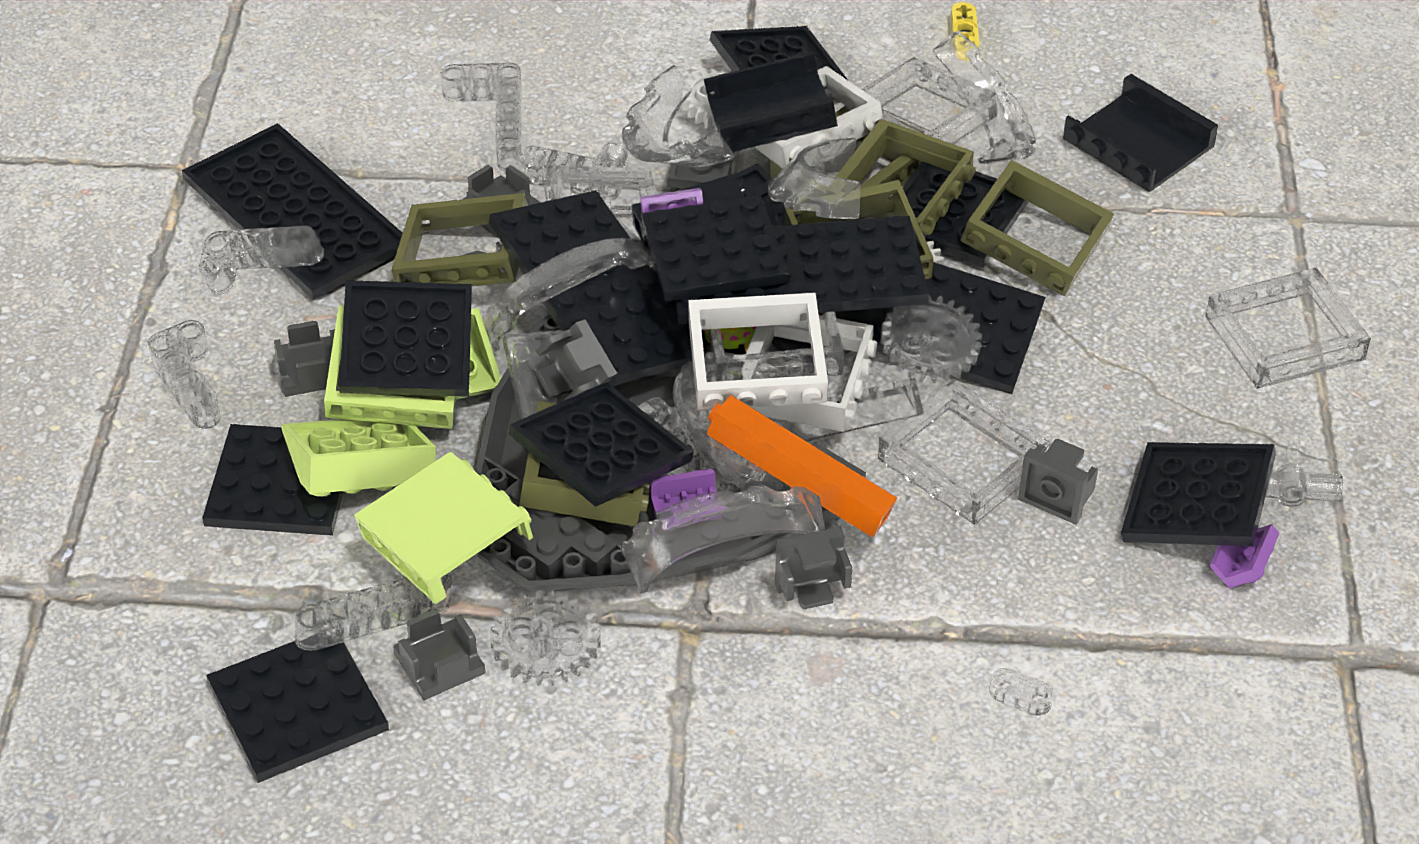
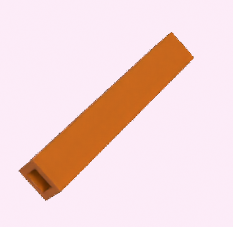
M732 395L722 405L717 403L708 416V420L711 421L707 431L708 436L872 538L887 521L897 500V497Z

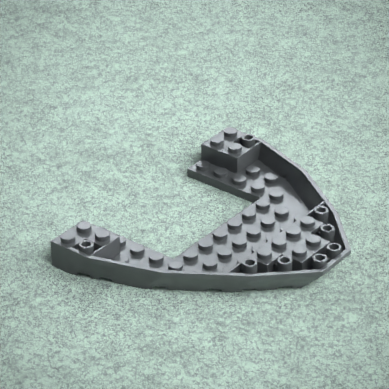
M550 313L531 328L491 395L475 470L479 475L484 474L495 489L506 492L511 502L519 507L529 451L508 435L510 424L536 413L538 401L557 404L564 401L570 395V393L566 392L557 397L550 398L536 375L538 369L552 364L547 354L538 356L535 350L551 336L562 333ZM814 441L811 444L866 478L865 471ZM540 462L538 477L564 481L545 464ZM760 469L721 505L723 513L720 520L658 529L650 503V488L649 493L644 494L649 495L646 513H639L637 527L524 507L532 520L529 525L533 538L528 540L524 535H519L517 529L514 528L478 552L477 557L527 591H562L646 585L675 576L681 577L728 566V564L759 559L776 550V540L803 535L808 532L812 533L820 529L822 525L841 518L765 470Z

